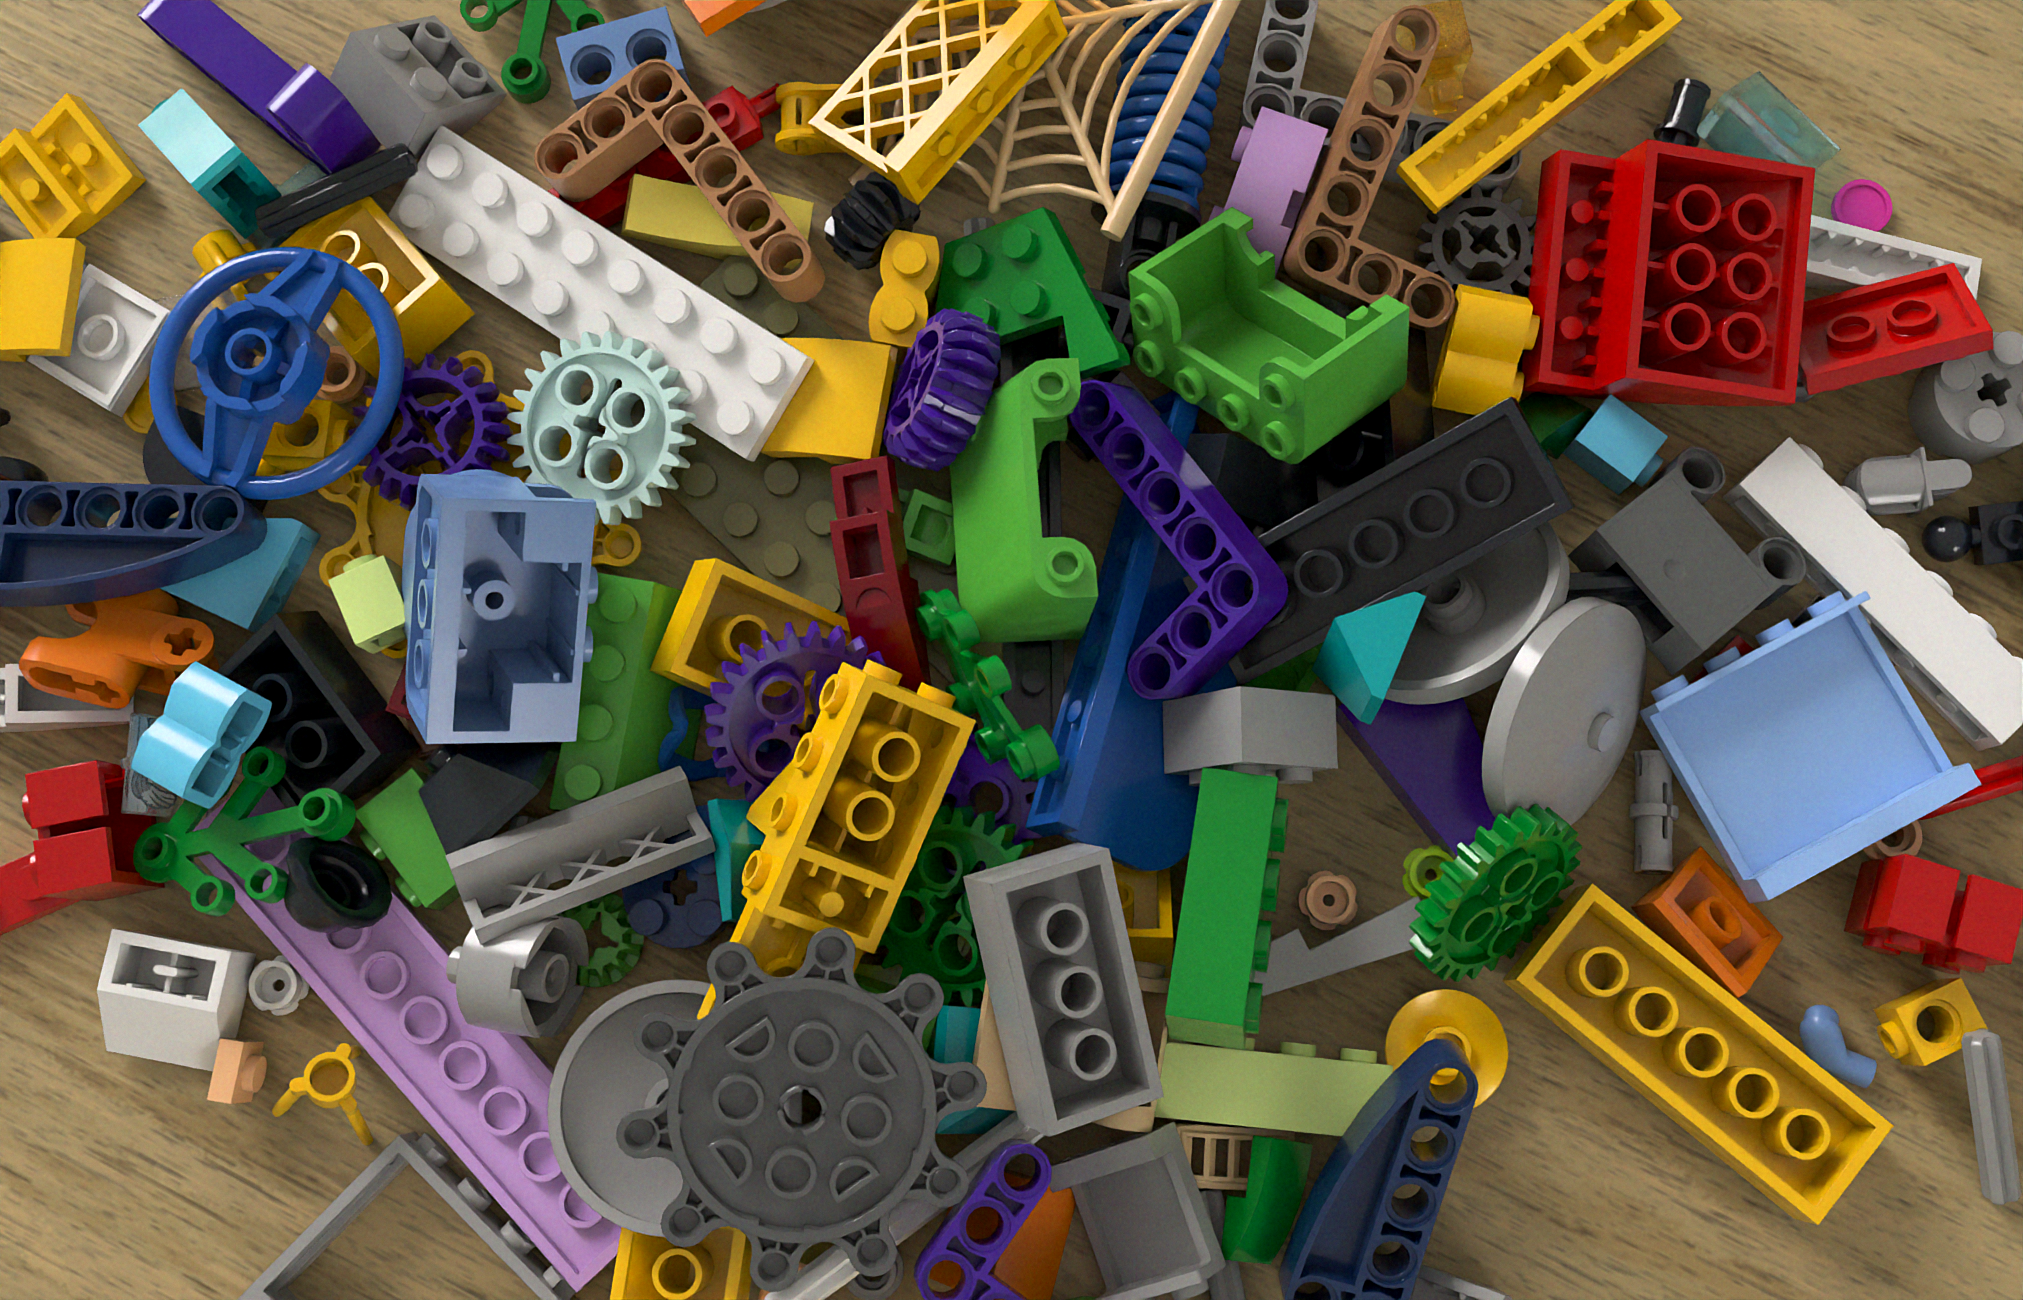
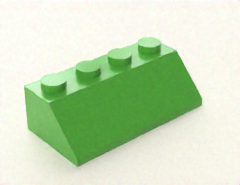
M597 573V599L594 604H589L586 626H590L592 630L593 653L590 662L583 663L577 740L576 742H562L549 809L560 812L662 773L658 767V753L663 739L673 728V723L668 713L669 698L674 688L684 685L649 670L683 590L652 581ZM685 709L689 720L688 729L684 740L677 747L675 753L694 760L703 710Z

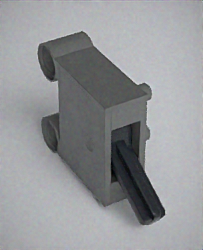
M1702 447L1684 449L1653 477L1648 484V489L1596 529L1568 555L1581 572L1570 573L1569 589L1565 604L1581 597H1596L1628 609L1641 626L1645 645L1671 675H1674L1708 649L1752 610H1761L1769 606L1800 583L1806 575L1807 569L1805 557L1799 547L1782 537H1770L1761 542L1748 554H1745L1702 505L1720 491L1725 484L1726 474L1718 457Z

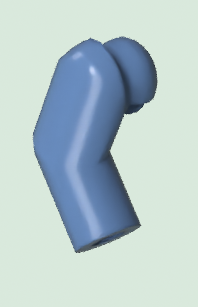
M1826 1005L1809 1007L1805 1011L1804 1020L1801 1021L1799 1026L1800 1037L1806 1055L1831 1076L1859 1087L1867 1088L1874 1078L1877 1067L1876 1061L1846 1049L1841 1028L1838 1025L1839 1016L1834 1009Z

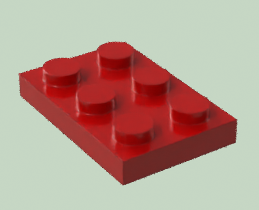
M1951 263L1804 301L1798 375L1808 396L1824 391H1834L1844 386L1884 376L1898 375L1908 370L1948 360H1958L1968 355L1992 350L1993 330L1956 265Z

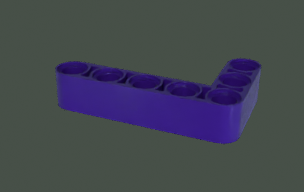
M150 0L137 14L163 41L326 175L375 154L382 146L348 99L324 75L308 63H305L296 71L211 0Z
M1098 380L1084 381L1081 383L1078 404L1073 412L1069 414L1073 427L1198 585L1194 592L1134 652L1129 660L1127 669L1129 683L1140 697L1149 700L1177 699L1192 696L1281 610L1288 595L1287 579L1279 566L1137 390L1130 386ZM1109 400V413L1105 419L1104 409ZM1143 443L1145 452L1143 460L1139 463L1138 452ZM1178 486L1180 500L1175 509L1173 506V494ZM1212 531H1214L1217 543L1215 551L1211 555L1208 548V540ZM1250 576L1254 590L1252 598L1248 602L1244 594V586ZM1207 619L1211 624L1212 631L1208 643L1203 633L1204 624ZM1166 660L1170 665V678L1168 682H1166L1163 673Z
M1009 1139L1001 1142L992 1151L970 1182L966 1196L961 1202L953 1206L916 1260L914 1279L925 1300H1028L990 1270L1042 1198L1051 1182L1052 1168L1048 1157L1041 1149L1024 1139ZM1019 1153L1030 1154L1035 1162V1173L1032 1179L1022 1186L1007 1184L1004 1178V1167L1007 1161L1013 1155ZM982 1206L995 1209L998 1214L996 1230L984 1239H975L968 1236L966 1221L969 1214ZM943 1260L958 1263L961 1268V1278L953 1289L946 1292H938L928 1286V1274L936 1263Z

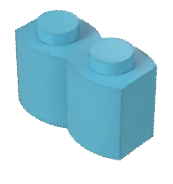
M195 661L172 684L165 704L164 714L141 736L132 760L131 769L181 798L210 809L231 784L239 765L240 756L254 743L264 728L270 714L272 702Z

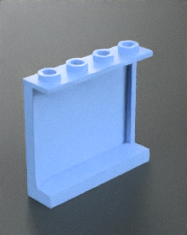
M1841 591L1826 597L1807 608L1812 617L1811 620L1793 628L1789 619H1785L1755 635L1760 647L1744 656L1740 655L1735 646L1703 663L1708 675L1689 684L1685 676L1681 675L1651 691L1656 703L1639 711L1749 904L1769 901L1982 785L1969 763L1953 767L1858 607V605L1871 599L1867 591L1848 600H1845Z

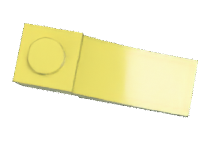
M639 174L632 176L629 182L621 235L725 260L729 255L750 257L697 186ZM770 192L808 242L814 203ZM761 216L755 219L748 231H757L763 228L770 216ZM794 259L784 267L794 269L803 259Z

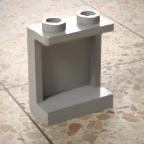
M1174 1122L1153 1128L1152 1132H1141L1072 1155L1051 1165L1052 1175L1049 1184L1051 1191L1054 1193L1071 1187L1106 1285V1293L1095 1300H1156L1155 1296L1171 1292L1173 1300H1185L1207 1291L1209 1285L1206 1279L1227 1266Z

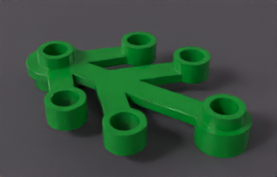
M462 0L460 12L466 24L472 30L484 32L490 30L496 24L499 16L523 0ZM527 0L517 53L505 61L501 70V79L508 93L520 103L531 104L540 101L546 96L551 86V77L541 60V54L553 0ZM554 0L570 21L573 33L581 31L582 26L588 22H595L599 25L605 24L602 14L595 9L588 8L583 0ZM482 5L488 7L484 16L480 18L471 17V12L475 7ZM523 67L532 68V73L529 77L525 79L514 78L515 73Z
M947 588L937 593L932 589L922 592L920 594L921 607L915 609L917 623L929 642L937 640L941 645L955 683L945 688L946 693L956 697L952 708L966 716L976 712L980 714L984 728L975 732V740L986 762L992 765L1007 758L1012 770L1021 780L1029 776L1037 780L1060 768L1059 756L1046 730L1040 724H1035L1022 730L999 696L1012 689L1009 673L1002 660L997 655L986 657L969 651V648L979 644L981 641L977 625L966 609L961 608L954 594Z
M256 747L250 750L243 759L242 773L245 777L208 828L194 831L208 809L185 800L169 822L156 823L141 834L133 852L134 866L136 871L140 873V876L146 880L155 883L175 880L191 893L190 900L194 909L210 916L219 917L226 914L232 908L235 902V889L231 883L214 876H209L194 862L195 857L213 854L245 880V890L250 897L267 904H274L284 898L288 874L285 870L262 861L245 845L306 831L308 834L325 841L339 840L347 835L354 825L356 819L355 805L349 797L333 789L319 788L306 794L298 806L247 818L268 788L276 785L283 778L286 770L285 760L279 753L266 747ZM268 759L267 769L259 775L262 763ZM232 782L221 798H223L229 792L232 786ZM325 806L324 813L318 818L321 809ZM269 875H272V883L270 887L265 892H263V883L265 879ZM217 888V897L209 905V896Z

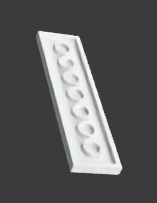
M441 125L417 164L418 172L415 176L409 178L388 214L411 242L560 339H570L576 341L581 346L582 332L587 331L597 334L602 341L605 332L611 331L622 335L623 343L628 337L644 341V351L651 348L662 352L664 356L660 367L667 365L680 371L671 387H681L691 392V395L679 404L680 410L696 414V419L690 423L743 458L754 462L815 360L452 130Z

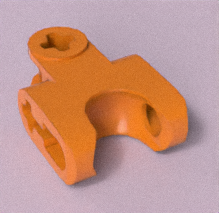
M160 588L130 596L88 603L66 604L65 607L71 618L76 622L90 626V628L78 636L65 639L38 636L31 640L19 660V669L33 688L49 694L114 709L125 708L130 703L137 689L169 696L172 684L179 677L178 672L182 674L195 661L214 671L220 668L218 660L213 656L215 641L212 630L205 623L196 619L177 617L179 606L176 600ZM191 637H193L195 647L192 645Z

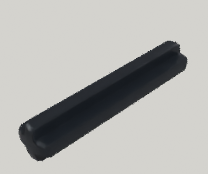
M397 143L258 206L255 210L257 225L268 238H277L415 176L418 172L416 159L412 151L404 143Z

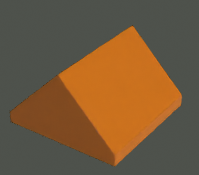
M1702 846L1695 849L1674 868L1673 874H1667L1631 906L1652 932L1735 998H1739L1748 992L1784 938L1753 903H1748L1742 890Z
M1004 1168L1005 1181L1011 1186L1027 1184L1033 1177ZM1048 1186L1042 1198L990 1270L1028 1300H1051L1076 1206L1071 1187L1052 1193L1050 1186ZM952 1206V1207H948L946 1216L948 1215V1213L950 1212V1210L953 1208V1206ZM982 1206L972 1211L966 1221L968 1236L975 1239L989 1237L998 1225L996 1210L991 1207ZM949 1260L938 1262L932 1267L929 1278L954 1288L961 1278L960 1265Z

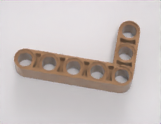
M1410 5L1403 7L1379 24L1373 33L1287 242L1283 255V264L1288 276L1299 285L1356 310L1362 305L1369 308V305L1387 294L1410 307L1409 327L1424 330L1440 326L1453 313L1456 300L1454 290L1449 282L1437 274L1358 240L1439 43L1441 32L1435 15L1425 7ZM1397 25L1405 26L1412 31L1416 42L1414 51L1406 50L1398 43L1395 33ZM1375 79L1383 80L1392 89L1393 102L1391 106H1385L1375 98L1373 93ZM1353 133L1360 134L1368 140L1371 147V155L1368 162L1358 159L1351 151L1350 140ZM1331 187L1340 189L1348 198L1349 208L1345 217L1338 216L1328 206L1327 197ZM1309 242L1319 244L1326 252L1327 261L1322 272L1315 271L1306 262L1304 253ZM1363 265L1371 267L1378 275L1379 285L1374 295L1367 294L1359 285L1358 274ZM1416 288L1424 291L1430 299L1431 307L1426 318H1421L1412 309L1411 297Z
M653 59L639 64L549 132L538 143L534 152V163L538 171L564 199L572 202L586 201L595 196L665 143L779 295L785 300L794 303L806 302L815 297L822 289L825 281V270L807 240L677 70L667 61ZM671 90L665 99L654 102L660 93ZM624 125L617 135L608 138L609 133L615 127ZM703 131L698 141L685 145L686 140L692 134ZM577 160L576 165L570 171L562 173L563 168L569 162ZM736 173L734 180L729 185L716 188L718 182L724 176ZM761 216H770L763 228L757 231H748L755 219ZM794 259H803V263L797 272L786 276L781 275L783 267L788 262Z

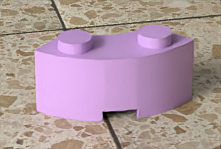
M1262 106L1253 129L1242 126L1231 156V160L1240 163L1225 208L1215 205L1209 221L1231 207L1253 218V229L1246 234L1258 254L1267 250L1275 255L1276 277L1287 242L1318 162L1328 129Z

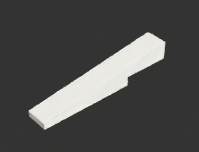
M1811 215L1806 287L1839 293L1954 263L1976 300L1982 264L1981 258Z

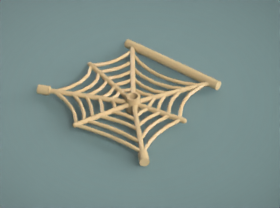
M912 0L892 27L884 31L883 38L888 35L918 0ZM1054 0L1056 5L1058 4L1062 9L1071 14L1070 16L1061 17L1066 30L1072 29L1071 32L1060 44L1053 59L1050 55L1041 65L1042 69L1037 70L1010 100L1006 122L996 116L990 123L1003 134L999 155L989 141L979 136L973 142L985 151L996 167L992 187L978 169L961 159H958L953 167L974 179L988 197V211L993 215L999 213L1001 204L1020 197L1038 193H1065L1104 205L1108 215L1100 232L1109 239L1121 242L1241 0H1125L1132 4L1110 8L1100 0H1084L1097 9V11L1087 13L1072 5L1068 0ZM1213 3L1115 199L1109 185L1111 149L1117 121L1129 90L1148 58L1170 32L1200 5ZM1017 8L1012 10L1009 18L1016 12ZM1002 9L989 12L990 23ZM1181 9L1165 23L1141 51L1123 80L1109 115L1100 166L1087 136L1094 104L1110 67L1134 36L1159 15L1166 11ZM1143 16L1124 33L1102 62L1087 95L1080 122L1072 101L1078 74L1095 44L1120 20ZM967 17L950 21L951 37L980 30L979 22L976 25L960 26ZM1103 23L1087 39L1070 69L1065 89L1057 70L1069 47L1089 25ZM990 24V28L1004 24ZM926 26L920 28L912 37V46L918 45V40H927L928 42L940 40V27ZM967 51L957 52L961 68L967 67L970 63ZM941 56L933 58L936 73H942ZM925 61L915 62L917 78L925 77ZM901 65L895 67L896 83L902 82ZM1047 78L1055 98H1042L1023 102L1026 86L1037 80ZM943 89L939 90V97L943 94ZM928 93L919 95L917 112L927 110ZM903 99L895 100L893 118L902 116ZM1047 107H1060L1068 124L1040 125L1017 131L1021 112ZM898 134L887 136L882 156L886 158L904 136L897 142ZM1044 134L1073 135L1082 155L1044 154L1011 161L1014 141ZM864 164L848 180L855 186L858 180H865L870 173L875 171ZM1043 164H1075L1087 167L1098 193L1093 190L1063 183L1034 184L1016 188L1005 193L1004 189L1008 172Z

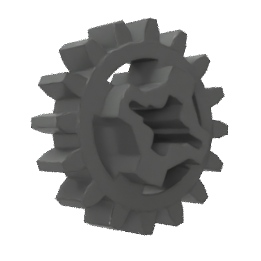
M1474 184L1470 188L1466 199L1463 200L1460 195L1435 214L1429 210L1427 218L1430 222H1422L1416 235L1418 239L1425 243L1418 245L1414 253V260L1428 262L1429 264L1424 269L1448 281L1454 290V295L1458 284L1513 295L1514 290L1523 295L1530 286L1528 275H1531L1535 235H1530L1529 232L1536 225V215L1522 218L1518 214L1524 201L1520 197L1507 205L1502 202L1503 188L1497 186L1490 198L1482 197L1479 185ZM1507 233L1510 234L1514 242L1515 251L1508 246ZM1479 243L1487 248L1479 254L1474 253L1470 249L1476 247ZM1442 245L1450 251V265H1448L1444 257ZM1470 280H1486L1487 282H1474Z

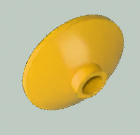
M1450 989L1433 990L1412 998L1400 1008L1389 1025L1385 1039L1386 1064L1392 1065L1394 1072L1425 1042L1437 1038L1448 1039L1457 1043L1465 1052L1478 1082V1094L1473 1108L1481 1105L1497 1090L1507 1069L1508 1042L1499 1019L1484 1002L1462 991ZM1455 1068L1441 1069L1432 1076L1430 1082L1435 1085L1448 1084L1456 1078L1459 1070Z

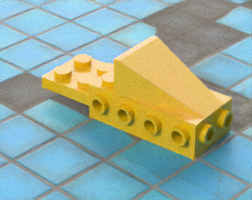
M867 659L863 670L842 662L838 673L828 678L820 694L819 708L821 711L812 732L806 733L801 738L795 750L794 758L750 806L745 817L762 831L766 837L760 850H755L745 864L742 873V884L744 887L741 894L747 899V903L729 942H738L748 947L754 955L758 966L765 973L773 977H786L794 974L802 967L806 959L807 947L811 937L817 931L829 927L844 930L851 936L855 944L853 973H855L864 951L872 954L875 953L976 723V720L952 708L956 699L955 696L921 682L917 693L898 685L902 677L901 673ZM712 982L697 1014L699 1020L708 1015L715 1005L716 993Z

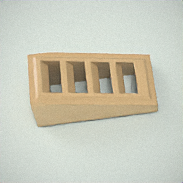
M1174 1122L1190 1167L1192 1137L1204 1138L1202 1173L1193 1172L1198 1188L1247 1191L1248 1176H1239L1241 1140L1253 1142V1135L1290 1141L1295 1139V1131ZM1217 1139H1228L1226 1175L1215 1174Z

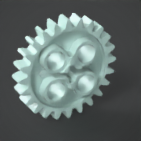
M587 331L582 332L581 346L576 341L563 338L560 340L562 357L543 350L540 355L546 369L540 372L526 368L524 371L527 378L533 384L530 392L525 390H514L513 395L525 404L523 411L512 412L507 416V419L512 422L521 424V433L507 438V444L521 446L524 449V453L512 463L513 467L532 470V473L524 483L555 485L570 493L573 498L594 499L596 501L595 525L598 524L600 518L604 524L620 525L622 513L627 518L640 519L642 518L641 501L648 506L660 507L662 505L661 497L657 491L659 486L674 490L679 487L674 477L670 474L672 467L689 468L690 463L679 455L678 452L680 446L696 444L695 438L682 433V425L694 421L696 414L682 411L679 408V404L685 401L691 395V392L685 388L671 387L680 371L667 365L660 367L664 354L651 348L644 351V341L628 337L623 343L622 335L611 331L605 332L602 341L597 334ZM591 377L594 386L593 394L586 403H583L580 395L581 386L586 379ZM621 380L622 387L618 389L616 382ZM641 398L644 402L645 413L641 422L634 426L630 416L631 409L634 403ZM599 423L606 427L604 435L597 431ZM568 432L572 441L571 450L565 458H562L559 444L563 435ZM619 453L622 458L623 469L619 478L613 482L610 477L609 466L613 457ZM585 468L586 477L582 478L581 470Z

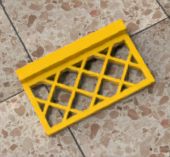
M918 0L810 120L809 124L814 133L895 183L902 196L919 205L1068 36L1054 0H964L949 4V0ZM1012 6L1017 8L1016 12L1004 25L990 28V11ZM979 14L980 30L951 37L950 21ZM940 24V40L912 46V37L920 28ZM981 47V51L967 67L953 70V53ZM941 56L942 73L913 79L914 62ZM902 65V82L875 88L874 80L884 69ZM943 89V94L928 110L915 113L914 96ZM903 99L904 116L876 122L875 105ZM864 107V125L842 130L834 126L846 111ZM904 132V138L886 158L877 153L876 138Z

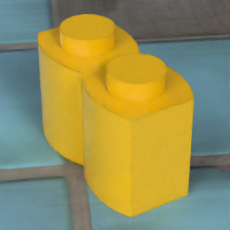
M897 229L889 236L882 251L880 272L883 286L874 297L868 322L872 343L891 345L897 348L895 364L902 365L907 356V349L914 344L917 332L925 328L927 320L930 319L929 312L937 302L942 267L939 245L935 236Z
M1458 284L1455 292L1456 302L1454 311L1447 321L1444 341L1430 390L1432 406L1478 415L1511 396L1515 397L1517 402H1519L1523 389L1524 373L1517 371V365L1523 349L1531 351L1534 347L1539 330L1540 317L1532 314L1533 305L1526 297Z

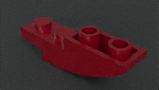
M886 455L830 467L837 520L829 521L840 590L852 640L858 636L864 637L868 647L866 656L880 651L886 663L885 667L902 674L899 686L917 693L921 682L932 686L926 639L915 617V609L921 607L918 581L911 578L909 573L895 462Z

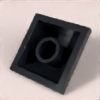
M562 742L441 744L424 763L430 772L418 792L446 855L489 839L541 791L560 753Z

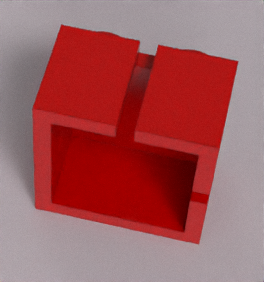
M93 760L25 774L27 792L23 795L22 808L25 819L31 826V829H37L39 840L33 841L34 852L30 857V872L33 881L39 887L40 896L101 901L165 888L164 883H155L141 877L134 866L133 852L136 842L147 828L156 824L155 809H150L147 806L145 813L123 811L128 767Z
M1908 854L1885 857V860L1880 858L1861 862L1844 931L1864 937L1862 946L1875 952L1892 956H1900L1901 951L1923 955L1921 965L1933 970L1959 975L1961 969L1975 973H1984L1986 966L2008 965L2012 962L2023 917V889L1972 874L1968 875L1965 890L1960 891L1956 888L1961 870Z

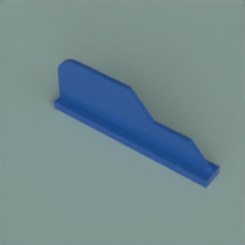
M1175 391L1150 401L1161 413L1159 418L1186 450L1190 434H1201L1196 422L1200 407L1185 401ZM1143 443L1138 452L1139 463H1141L1144 457ZM1175 489L1174 494H1173V501H1174L1176 489ZM1125 492L1121 499L1098 577V599L1083 637L1080 639L1051 737L1059 756L1060 768L1039 778L1025 828L1043 837L1060 835L1074 843L1079 842L1109 848L1112 861L1132 870L1151 872L1175 865L1190 850L1200 787L1189 786V776L1164 774L1163 701L1173 699L1149 700L1140 697L1129 683L1127 669L1129 660L1134 652L1190 596L1182 580L1189 574ZM1173 503V506L1175 507V509H1176V507L1178 506V504ZM1212 531L1208 540L1209 552L1215 535L1214 531ZM1205 622L1203 633L1208 643L1211 631ZM1167 660L1163 668L1166 682L1170 678V665ZM1228 662L1194 695L1236 687L1237 679Z

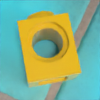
M312 399L310 404L304 409L301 418L295 423L283 425L275 422L273 424L262 459L279 470L298 471L307 468L332 454L349 438L348 430L356 427L354 416L332 400ZM319 426L316 438L310 444L304 446V438L307 432L313 427Z
M1962 978L1936 979L1873 1009L1881 1025L1877 1026V1033L1882 1045L1889 1055L1894 1059H1899L1902 1065L1926 1066L1962 1049L1961 1039L1964 1033L1976 1031L1979 1028L1988 1029ZM1924 1008L1931 1013L1935 1021L1934 1033L1928 1040H1925L1919 1034L1916 1023L1919 1013Z

